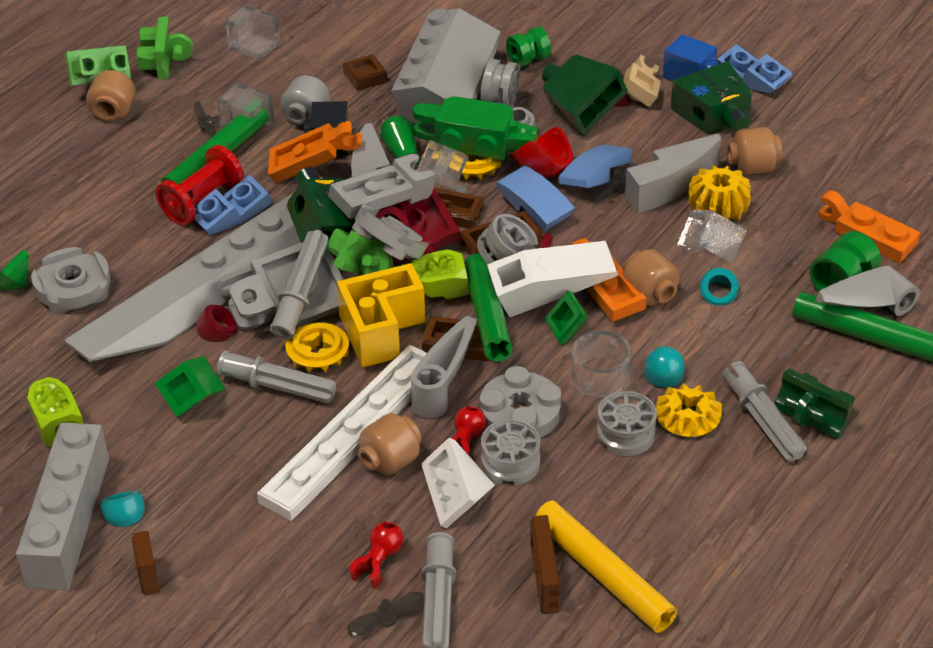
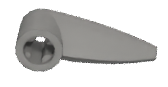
M883 266L854 275L820 290L815 301L842 307L885 306L897 316H902L916 304L919 299L920 289L892 267Z
M465 316L428 351L412 371L411 406L412 411L417 416L433 419L442 416L447 411L448 386L454 379L464 359L477 319Z

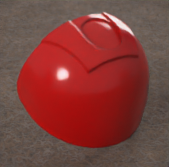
M553 127L541 135L537 143L535 141L527 142L512 153L510 157L519 167L527 166L545 179H549L564 171L573 161V152L563 130L560 127Z

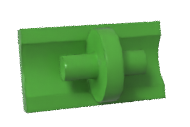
M159 17L157 27L140 28L141 47L137 48L139 70L157 69L158 79H168L171 59L174 61L186 60L192 55L193 43L188 36L179 33L168 36L169 17Z
M126 45L66 51L64 53L68 67L70 87L92 84L94 77L105 70L119 71L131 79Z
M336 228L326 247L327 250L337 256L333 265L344 271L365 275L393 267L392 256L382 249L385 244L383 241L376 237L368 239L356 231L351 230L350 234H348L344 230Z

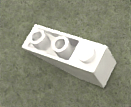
M606 241L523 250L487 264L497 297L510 318L560 299L567 290L575 293L619 276Z

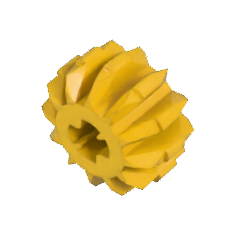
M713 165L711 170L700 169L698 175L693 176L689 184L688 202L690 209L696 211L697 218H709L710 223H713L715 220H721L724 224H727L729 218L740 220L741 214L747 212L750 206L751 187L749 179L743 177L740 170L730 171L729 166L722 169Z

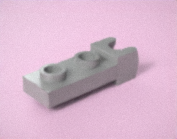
M410 154L394 159L393 165L331 184L328 196L351 219L356 217L363 204L381 209L406 200L412 204L429 198L435 185V172L432 170L415 171L414 165L418 162L419 156L417 154Z

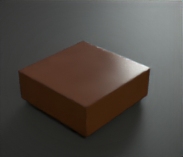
M373 54L343 63V73L357 91L388 81L387 71Z
M149 531L133 533L131 539L141 591L145 595L159 593L160 588Z

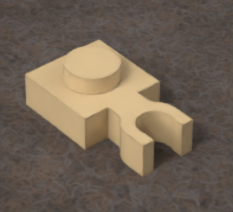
M640 55L625 72L623 81L628 90L626 94L631 99L637 102L641 101L650 107L658 97L661 81L654 77L658 72L659 66L655 64L652 68L648 67L644 63L645 57Z

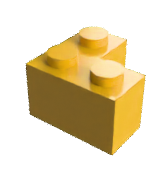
M412 263L337 281L339 316L362 367L394 360L400 354L399 329L426 323L424 287Z

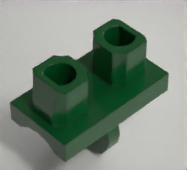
M789 368L783 373L781 389L774 404L780 411L792 416L793 424L799 427H804L808 424L839 439L844 434L855 398L845 391L840 390L838 392L819 383L816 377L807 373L800 374Z

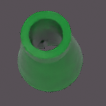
M393 116L385 120L381 125L380 139L397 159L410 154L418 155L413 124L403 116Z

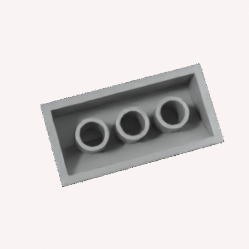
M441 8L428 13L391 90L401 115L413 124L418 123V120L413 119L412 107H415L417 103L442 105L445 99L452 96L476 100L482 85L486 65L490 59L494 58L502 39L501 32L460 8L450 10Z

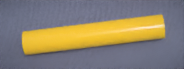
M548 501L539 508L535 516L548 515L552 540L656 633L662 632L670 626L677 615V608L556 501Z

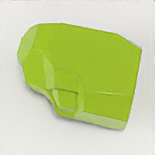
M442 250L425 254L420 259L417 258L411 262L424 287V294L431 298L444 296L449 300L470 294L461 252Z
M47 377L35 381L29 387L27 396L29 408L46 447L52 448L60 423L83 424L81 413L69 387L59 379Z

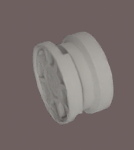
M490 59L482 79L480 100L506 104L513 108L520 80L519 64L508 62L507 65L501 64L500 60Z
M511 214L496 216L477 240L478 251L487 264L495 262L491 257L500 260L523 250L536 249L539 245L538 239L531 227L520 218ZM485 247L490 248V253H487Z
M631 391L616 392L605 397L598 407L597 439L599 443L605 444L608 452L619 456H636L646 452L655 440L657 416L655 405L646 396ZM623 399V403H613L615 400ZM628 399H634L639 402L637 404L628 403Z
M515 419L497 421L487 427L481 437V466L485 469V475L490 480L501 485L504 481H513L514 485H520L534 478L540 468L539 433L530 424ZM506 427V431L496 432L497 429ZM490 435L493 436V437H491V438L489 439V441L486 443L487 438H488Z

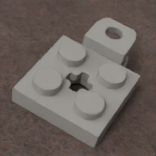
M304 242L251 261L250 268L254 275L241 279L230 287L229 295L231 299L228 302V307L239 329L250 330L273 322V318H275L280 305L279 294L287 287ZM327 249L324 252L307 297L309 301L308 308L302 310L296 328L339 312L337 281L344 279L338 267L333 265L335 260Z

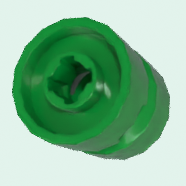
M859 231L845 232L811 263L809 268L811 282L820 291L854 275L879 268L881 265L880 250L867 235Z

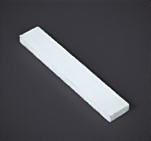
M409 344L257 492L258 503L292 521L358 455L361 431L386 414L394 413L398 415L411 402V374L427 353Z

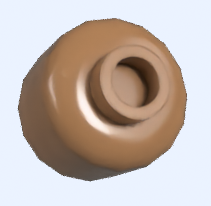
M116 70L102 71L94 77L86 96L87 106L95 116L102 120H121L130 110L136 95L135 85L124 73Z
M768 127L740 129L735 133L733 142L727 144L729 164H735L736 169L742 171V175L770 173L775 169L776 163H781L782 160L781 139L779 135H774Z
M654 249L637 251L625 261L622 275L638 292L644 294L647 298L646 306L666 303L675 296L680 273L676 266L662 253Z
M394 413L386 414L361 431L359 435V459L370 471L376 470L378 473L386 476L393 475L418 457L422 441L420 431L409 417Z

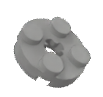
M362 205L355 217L356 221L352 229L368 239H372L374 236L383 241L385 244L382 249L399 260H403L405 257L413 261L422 257L429 244L421 242L423 238L418 233L390 215L388 218L382 217L379 219L375 217L379 211L378 209L369 205Z
M78 247L54 251L41 260L42 266L37 272L34 269L31 275L36 297L41 303L47 305L54 314H64L71 309L103 302L109 295L108 287L111 283L108 263L100 253L95 251L94 256L84 254L83 249ZM75 276V279L73 280L66 279L68 277Z
M522 366L508 368L505 374L497 376L488 382L480 394V409L487 420L486 428L497 421L515 419L533 426L539 433L540 438L546 436L556 428L560 421V387L541 375L528 372ZM517 403L527 404L529 407L520 406L516 409L513 408V405ZM506 427L497 429L496 432H504Z

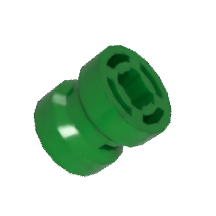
M540 26L527 30V33L524 35L520 33L511 35L506 40V50L512 63H518L520 68L529 65L531 60L541 61L547 59L552 53L549 36Z

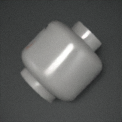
M303 75L291 81L281 97L280 106L284 116L290 122L304 126L305 120H311L312 102H331V96L327 86L320 79Z

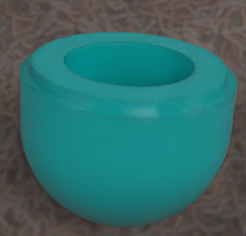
M713 268L707 271L701 279V296L710 304L718 306L727 305L738 294L739 283L737 277L728 269ZM714 282H722L729 286L730 292L725 297L718 298L709 292L708 286Z
M661 346L653 349L648 354L645 360L644 375L651 384L663 388L678 385L684 378L685 362L679 351L669 346Z
M139 490L113 494L103 498L100 502L104 520L115 527H127L135 524L142 518L145 511L143 495Z

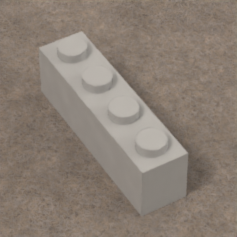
M60 423L16 552L25 588L66 591L70 589L109 462L102 425Z

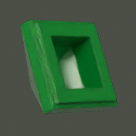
M21 250L0 272V291L28 288L29 253L26 250Z
M567 290L544 319L559 343L564 345L585 324L588 316L573 292Z

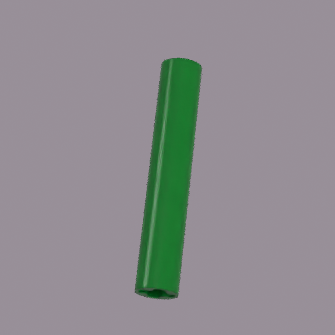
M259 103L249 105L161 179V183L165 180H170L180 184L206 165L205 153L212 146L220 145L226 147L231 152L235 151L269 121L267 110Z
M473 254L465 260L464 264L484 353L491 361H503L511 355L513 350L503 309L497 297L487 263L480 254Z
M802 291L796 299L792 313L793 318L933 362L932 332L853 307L819 303L815 301L817 296Z

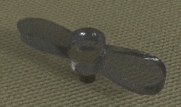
M200 101L195 102L194 111L201 132L207 131L211 138L216 134L213 124L221 121L220 116L211 117L210 114L206 115Z
M620 170L614 171L611 182L590 191L589 200L600 201L612 193H624L626 173L621 175Z
M410 592L392 604L388 599H383L377 611L359 616L350 621L347 625V633L350 636H361L380 625L382 627L393 626L396 618L416 614L424 608V594L421 592Z

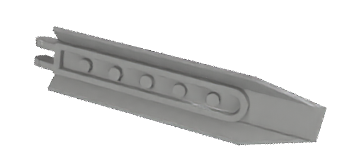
M292 194L66 338L64 342L89 362L167 345L197 325L199 315L208 305L224 307L228 304L230 299H223L216 286L221 277L250 267L251 261L300 243L287 208V202Z

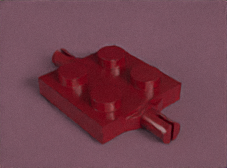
M435 187L427 199L412 204L406 200L391 205L401 209L406 214L409 220V228L423 238L421 242L429 244L423 255L436 252L437 249L461 241L460 230ZM392 256L393 266L409 260L405 257L403 260H399Z

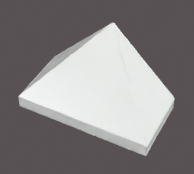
M448 438L421 463L440 525L444 528H448L495 486L461 446L451 438Z

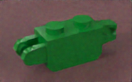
M452 96L445 99L442 105L417 103L415 107H412L413 119L418 120V123L413 125L414 137L435 142V149L505 160L508 152H515L527 142L535 141L537 143L538 127L515 121L514 110L506 104Z

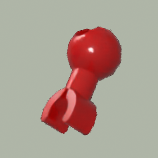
M466 406L455 414L454 426L457 432L451 439L455 440L471 458L469 443L472 438L481 435L485 430L487 420L481 409Z
M387 521L378 523L371 530L369 537L371 548L366 556L355 559L349 568L352 580L356 581L362 572L368 571L372 567L373 572L370 574L369 580L373 589H376L382 581L380 566L386 556L396 554L402 548L404 535L400 527L395 523Z

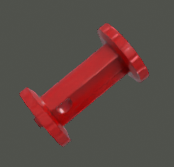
M215 145L209 148L205 153L206 165L180 184L165 180L157 185L155 196L158 205L171 221L181 226L188 225L195 218L194 205L220 186L231 190L244 179V171L240 162L226 147Z

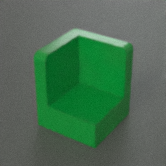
M205 356L184 361L154 383L176 417L184 415L207 397L219 394L225 389Z

